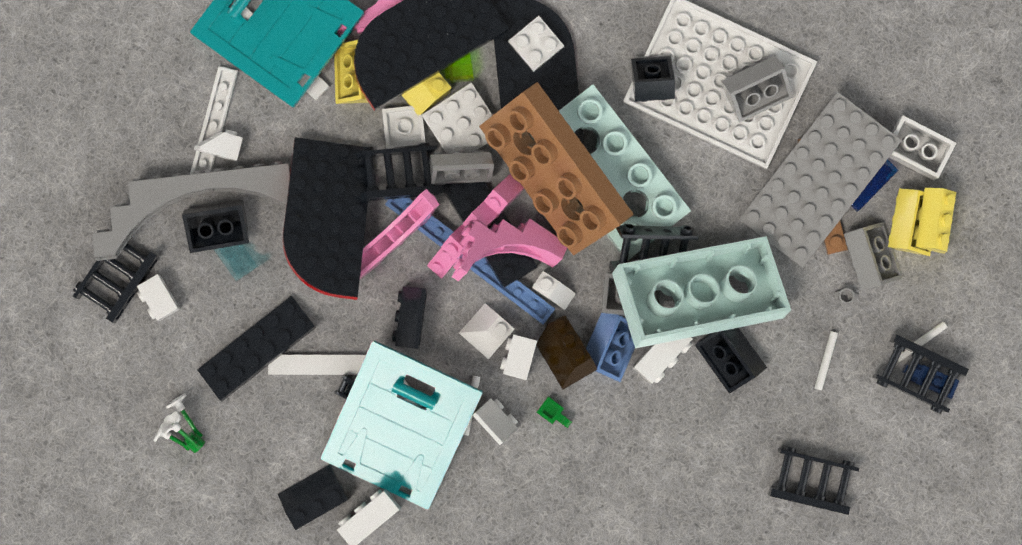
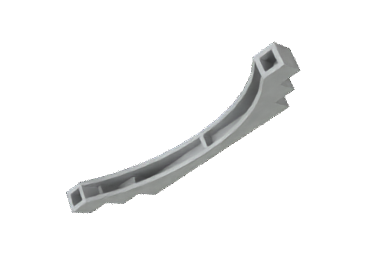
M280 161L274 162L269 166L255 164L252 168L236 166L233 167V170L226 171L223 168H218L209 173L195 171L191 175L176 173L173 174V177L157 175L153 179L145 180V178H134L133 181L128 182L130 205L119 203L115 204V207H110L112 231L100 229L97 230V233H92L94 257L97 261L117 259L132 235L148 219L166 207L189 197L208 193L236 192L261 197L277 203L286 209L290 178L289 164H284V162Z

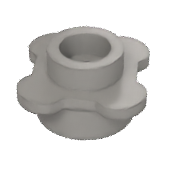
M846 284L843 285L840 291L834 293V298L839 300L842 308H848L850 303L857 301L858 295L851 290L850 285Z

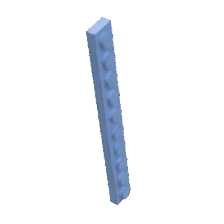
M410 198L389 199L385 205L400 216L412 204L413 200ZM431 216L423 226L417 229L440 247L453 233L451 229L434 216ZM485 258L475 262L470 268L471 271L544 325L554 312V307L518 280L503 288Z

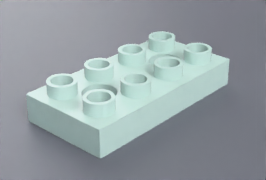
M591 85L559 110L574 132L582 128V130H592L597 135L596 150L590 155L622 199H624L623 196L629 191L631 193H641L645 197L646 207L644 214L640 217L631 216L621 225L671 227L691 212L594 85ZM615 228L606 235L621 253L623 238L620 237ZM631 239L628 260L641 250L642 239Z
M767 236L618 264L612 273L635 348L783 319L791 311ZM729 276H734L738 281L745 282L748 287V293L735 291L729 283ZM661 290L665 295L672 296L675 306L673 308L661 306L656 301L654 292Z

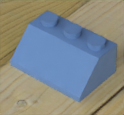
M601 313L586 349L598 369L595 372L618 382H621L635 346L626 318L620 315Z

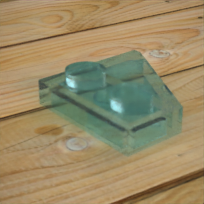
M243 245L213 249L236 282L268 261L265 256Z

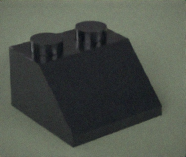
M671 56L631 59L635 102L675 99V77Z

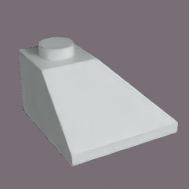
M485 303L459 334L489 359L515 329Z

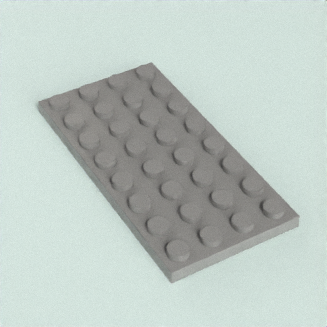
M837 92L743 213L740 220L762 237L767 236L768 242L803 268L902 140Z

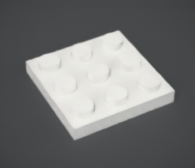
M472 82L421 114L446 154H454L457 151L473 153L487 144L485 134L479 126L493 115Z

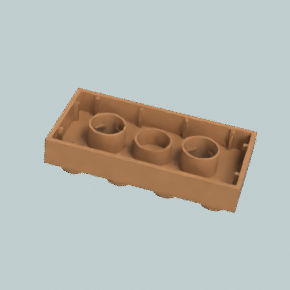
M538 82L522 92L479 126L485 134L487 143L499 153L509 167L511 176L521 183L532 198L536 210L545 216L556 231L560 243L567 247L573 256L619 227L634 215Z

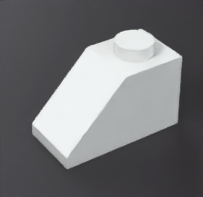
M226 129L225 132H218L195 145L194 150L227 160L237 161L243 138L237 136V132Z
M542 271L532 287L533 290L564 310L576 294L544 271Z

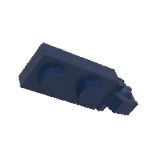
M918 364L910 381L921 386L929 367ZM904 365L902 369L903 373L906 372L909 365ZM937 371L928 390L940 394L948 375ZM955 379L947 398H953L959 380Z

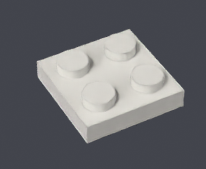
M540 16L536 17L508 41L533 72L564 48V45Z
M413 106L382 109L386 149L412 147L426 143L423 117L415 113Z

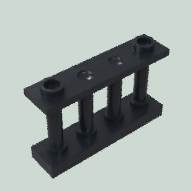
M430 143L418 144V147L374 150V147L362 148V151L355 154L356 158H365L368 188H366L367 191L360 194L361 202L418 197L426 189L434 196L443 193L442 185L431 184L429 153L437 150V145L430 146ZM421 153L425 183H423V186L417 187L413 178L411 154ZM393 155H403L406 178L405 188H398L395 185ZM384 156L387 179L386 189L379 190V187L376 186L373 157Z
M620 225L616 228L620 237L623 238L620 260L610 261L609 269L613 273L618 264L633 262L628 261L632 238L642 239L639 260H644L648 257L651 239H662L658 256L660 257L667 255L670 239L681 240L678 253L687 251L689 240H698L699 236L695 229L688 225L681 227Z
M127 243L123 250L140 261L142 265L138 271L131 270L116 259L96 260L82 282L79 281L73 289L75 292L73 297L80 299L82 295L107 311V320L116 323L138 291L137 286L144 282L160 258L155 253L143 254ZM104 262L129 277L130 283L127 287L122 288L98 272ZM93 278L118 294L119 299L116 304L108 303L87 289Z
M892 334L889 342L894 343V350L882 376L878 374L873 375L872 378L877 380L876 384L885 388L889 385L930 405V410L941 414L942 411L949 413L950 409L943 406L955 379L959 375L966 376L969 369L908 339ZM906 349L912 352V359L899 385L889 380L901 353ZM925 358L930 361L929 365L931 366L918 393L907 389L919 361ZM943 367L948 370L947 373L949 375L936 402L925 396L937 370Z
M784 446V450H778V453L785 455L778 485H775V489H769L768 496L849 515L850 507L845 506L846 502L844 499L851 470L859 472V468L854 467V462L843 460L841 464L795 453L796 448ZM792 456L804 459L798 488L794 493L786 492V482ZM812 461L824 463L817 495L814 494V498L807 497V492H805ZM831 466L843 468L837 497L832 503L826 501L824 496Z

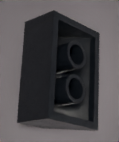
M243 200L184 209L182 213L190 253L249 243L247 216Z
M403 286V290H399L397 302H400L401 305L400 311L396 310L395 322H398L397 330H393L392 342H395V346L420 350L427 289Z
M739 328L711 333L695 344L729 394L757 377L767 368Z
M331 465L324 467L278 494L284 511L295 530L349 500Z

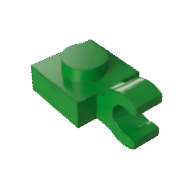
M547 397L536 412L552 425L556 420L566 428L572 423V421L561 414L564 408L550 397Z

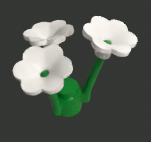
M184 393L165 405L167 409L176 407L178 412L182 413L194 433L187 434L181 429V425L178 424L181 420V415L175 411L165 417L153 441L156 442L158 438L164 437L183 446L187 451L191 450L193 453H196L203 447L205 441L201 438L203 434L198 431L184 410L185 406L182 401L187 396ZM169 431L179 432L185 438L184 442L171 435L172 433Z

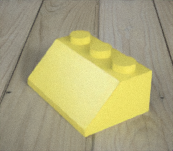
M358 40L342 43L334 54L336 104L369 103L360 90L355 76L354 56Z
M437 73L401 96L410 106H413L417 115H421L446 97L451 91V86L440 73Z
M899 188L888 247L930 256V250L916 247L924 196L923 191Z
M944 188L924 189L916 247L943 254L947 252L956 192Z

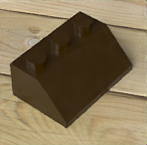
M566 315L546 326L536 346L562 390L598 370Z

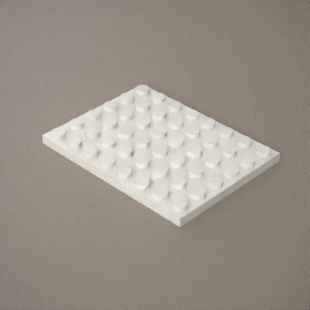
M671 0L644 58L671 56L675 77V99L635 102L632 81L623 103L767 169L817 61L687 0ZM775 55L785 67L793 98L739 123L726 97L721 81Z

